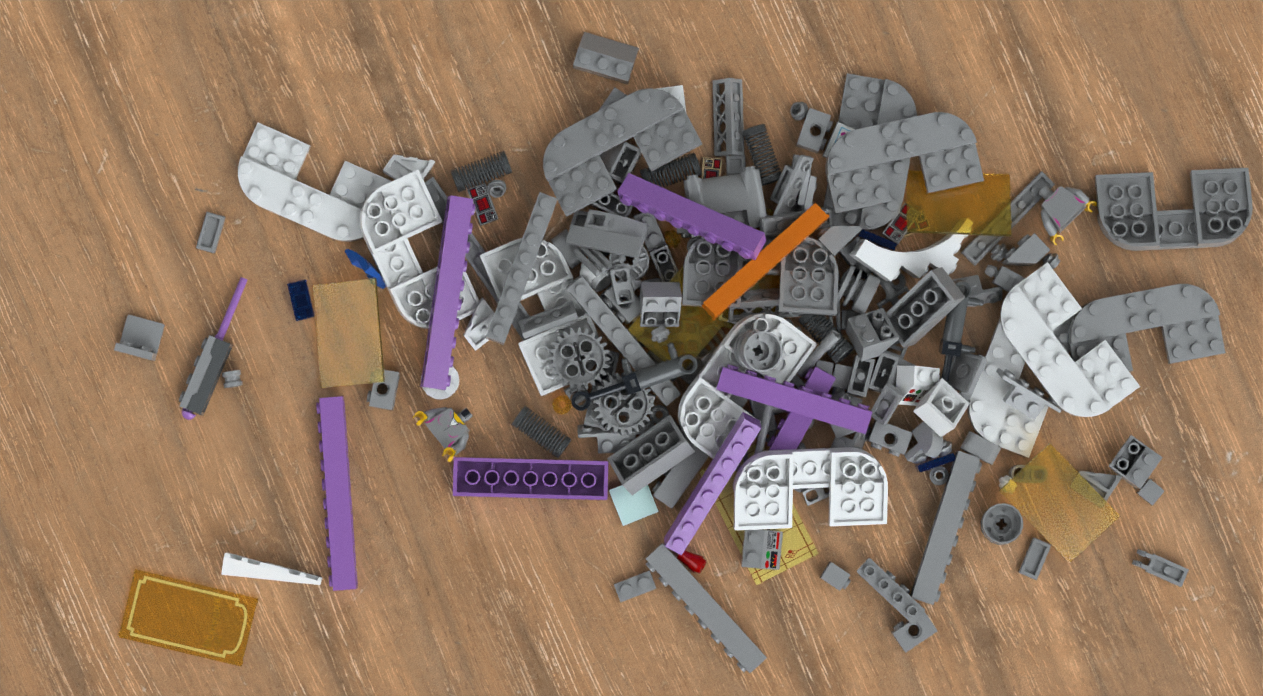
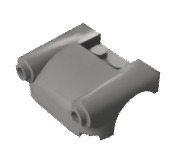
M755 166L745 167L744 171L738 174L705 179L698 178V175L687 176V180L683 181L685 198L743 224L759 228L760 218L767 217L760 170L755 169Z

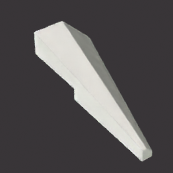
M229 552L224 554L221 575L321 585L323 578Z

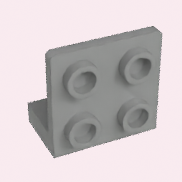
M128 315L120 344L116 343L114 350L155 361L165 325Z

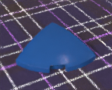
M345 250L351 264L364 270L372 284L382 289L386 287L382 276L368 260L353 250Z

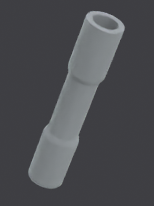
M832 330L809 355L797 374L804 377L808 370L812 369L815 363L841 338L840 334Z

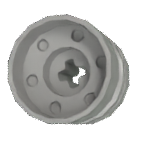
M643 246L639 258L628 256L629 258H634L632 261L633 265L631 266L628 263H624L627 256L610 253L611 270L629 267L632 278L640 280L645 276L649 267V256ZM625 271L614 273L618 280L627 281Z
M851 265L843 274L838 284L837 303L844 296L843 306H846L852 300L854 301L852 310L859 314H864L881 279L869 274L865 280H862L863 270L860 269L857 275L854 276L853 273L856 267Z
M748 330L737 338L733 353L741 367L747 370L767 372L779 364L783 348L776 335L767 331ZM753 348L757 349V353L752 351Z
M1006 503L990 507L983 514L981 520V531L984 537L997 545H1005L1016 540L1023 529V518L1020 512L1014 506ZM1000 519L1006 524V527H1003L1002 530L996 525L997 522H1000Z

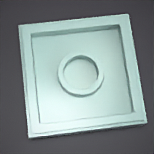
M623 485L609 490L623 526L659 512L648 485L634 495H631Z

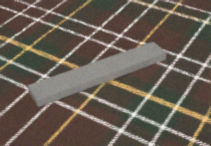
M1041 171L961 254L975 266L1042 198L1039 194L1040 190L1046 185L1051 189L1055 184Z

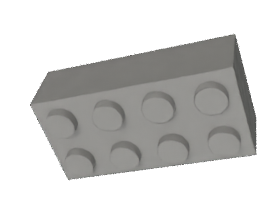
M943 267L928 272L886 314L899 336V343L905 348L915 345L954 309L965 296Z
M669 415L607 459L621 484L631 495H634L693 454L695 450L683 434L678 423Z

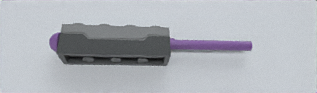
M240 277L218 333L215 337L209 335L208 338L204 339L201 346L203 349L202 354L197 356L194 362L196 367L194 373H190L187 378L186 384H188L186 392L183 391L180 395V407L183 408L182 416L187 420H191L196 416L193 412L204 416L233 347L232 344L223 341L247 283L245 278Z

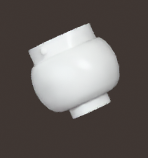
M583 263L581 264L580 275L595 292L606 289L612 283L611 269L596 277Z

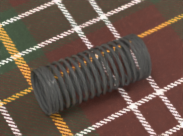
M765 124L748 128L742 132L743 137H745L744 140H747L745 143H747L748 150H750L749 153L752 156L753 166H755V169L760 170L762 186L778 181L782 172L778 171L780 168H776L779 165H774L778 161L773 162L777 158H774L776 155H772L775 152H770L773 151V148L769 149L772 145H770L771 142H768L770 139H766L769 136H765L768 134V132H765L767 131Z
M505 151L497 153V157L493 154L494 159L490 155V158L487 156V160L484 157V162L482 159L481 163L477 160L478 165L474 161V164L471 162V166L468 163V168L466 165H464L465 169L461 166L462 171L458 167L459 173L456 168L451 170L458 192L466 191V187L469 189V186L470 188L476 187V184L479 186V183L482 185V181L485 183V180L488 182L489 180L492 181V178L495 180V177L498 179V175L501 178V174L505 176V174L509 175L512 173Z
M694 152L687 156L684 155V158L681 156V159L678 157L654 171H651L649 167L648 169H640L642 179L651 181V183L654 180L655 185H658V181L660 187H662L660 179L663 187H665L663 177L668 186L666 175L669 184L672 185L669 173L673 184H675L672 172L676 183H678L676 173L681 182L679 171L684 181L682 169L687 180L685 167L688 176H690L688 166L692 175H694L692 167L695 175H702Z
M803 314L798 322L805 327V330L814 337V340L819 345L828 333L836 329V327H833L834 324L831 325L832 322H829V319L824 317L825 315ZM843 334L840 335L841 338L827 351V355H830V358L836 364L846 358L854 349L849 344L850 342H847V339L844 340Z
M524 406L512 422L513 427L516 429L519 427L518 430H521V433L524 432V435L530 436L529 438H532V441L535 440V443L538 442V445L544 446L543 449L546 448V451L549 450V453L552 452V455L559 458L572 439L568 438V436L565 437V434L560 438L562 432L559 435L560 430L555 433L557 428L553 430L554 426L551 427V424L546 428L549 423L547 422L544 425L546 420L539 426L543 418L537 423L540 416L535 420L537 414L532 418L535 412L530 415L532 410Z

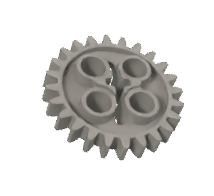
M580 327L577 333L571 328L569 335L564 331V338L556 337L559 343L552 342L555 349H549L553 356L548 357V360L553 361V363L548 367L555 369L551 373L552 375H559L556 381L564 380L562 386L569 383L570 389L576 385L577 390H580L581 385H583L587 390L588 383L594 387L595 379L599 382L602 381L599 375L606 376L603 368L609 369L610 366L605 364V362L610 361L611 358L605 357V355L610 351L603 349L607 343L600 344L602 337L594 338L595 331L589 335L588 328L584 333H582ZM574 342L577 343L580 357H584L581 362L585 373L584 376L581 375L579 362L574 361L577 357L573 345ZM584 342L589 343L591 351L583 352L581 344ZM570 347L573 351L572 356L565 357L562 354V349ZM593 361L596 364V369L594 371L587 370L586 362ZM568 366H575L577 374L574 376L567 373Z
M618 373L614 374V379L611 375L607 376L608 382L602 380L601 384L603 387L596 386V389L600 390L623 382L622 378H620ZM642 389L636 392L624 404L625 407L619 408L613 416L610 413L619 407L621 401L626 400L630 395H622L618 391L597 398V400L591 402L597 406L592 409V411L598 412V415L594 418H601L602 420L599 425L606 424V431L612 428V434H615L618 430L620 435H624L625 431L629 435L632 433V429L634 432H638V426L641 428L645 427L643 421H650L647 415L653 414L649 410V407L654 406V404L649 403V400L654 398L653 396H648L651 389ZM607 398L612 399V401H613V407H612V408L607 407V405H606V399H607ZM634 399L640 403L638 410L633 408L632 403ZM620 412L626 416L624 423L619 420Z

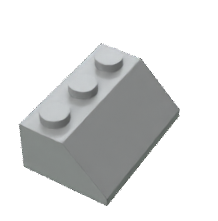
M584 32L576 53L573 68L628 85L639 48Z

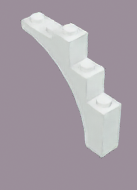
M960 219L952 231L941 240L926 248L909 252L890 251L878 247L866 239H859L849 255L885 281L895 280L900 274V268L913 278H921L928 272V265L933 269L943 267L949 275L954 272L957 267L956 263L959 260L953 254H956L961 248L960 243L970 234L973 223L968 219Z

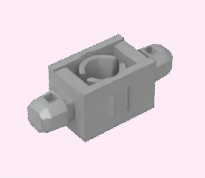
M988 265L984 271L989 277H995L992 281L994 285L1002 287L1007 292L1025 279L1004 266L997 270V267Z

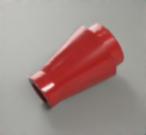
M686 550L677 557L693 573L697 572L700 574L707 563V560L703 559L704 556Z

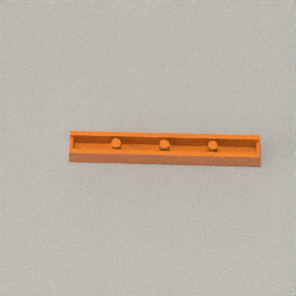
M817 203L813 204L759 253L756 260L752 259L704 301L702 307L712 317V320L715 321L827 221L829 215Z

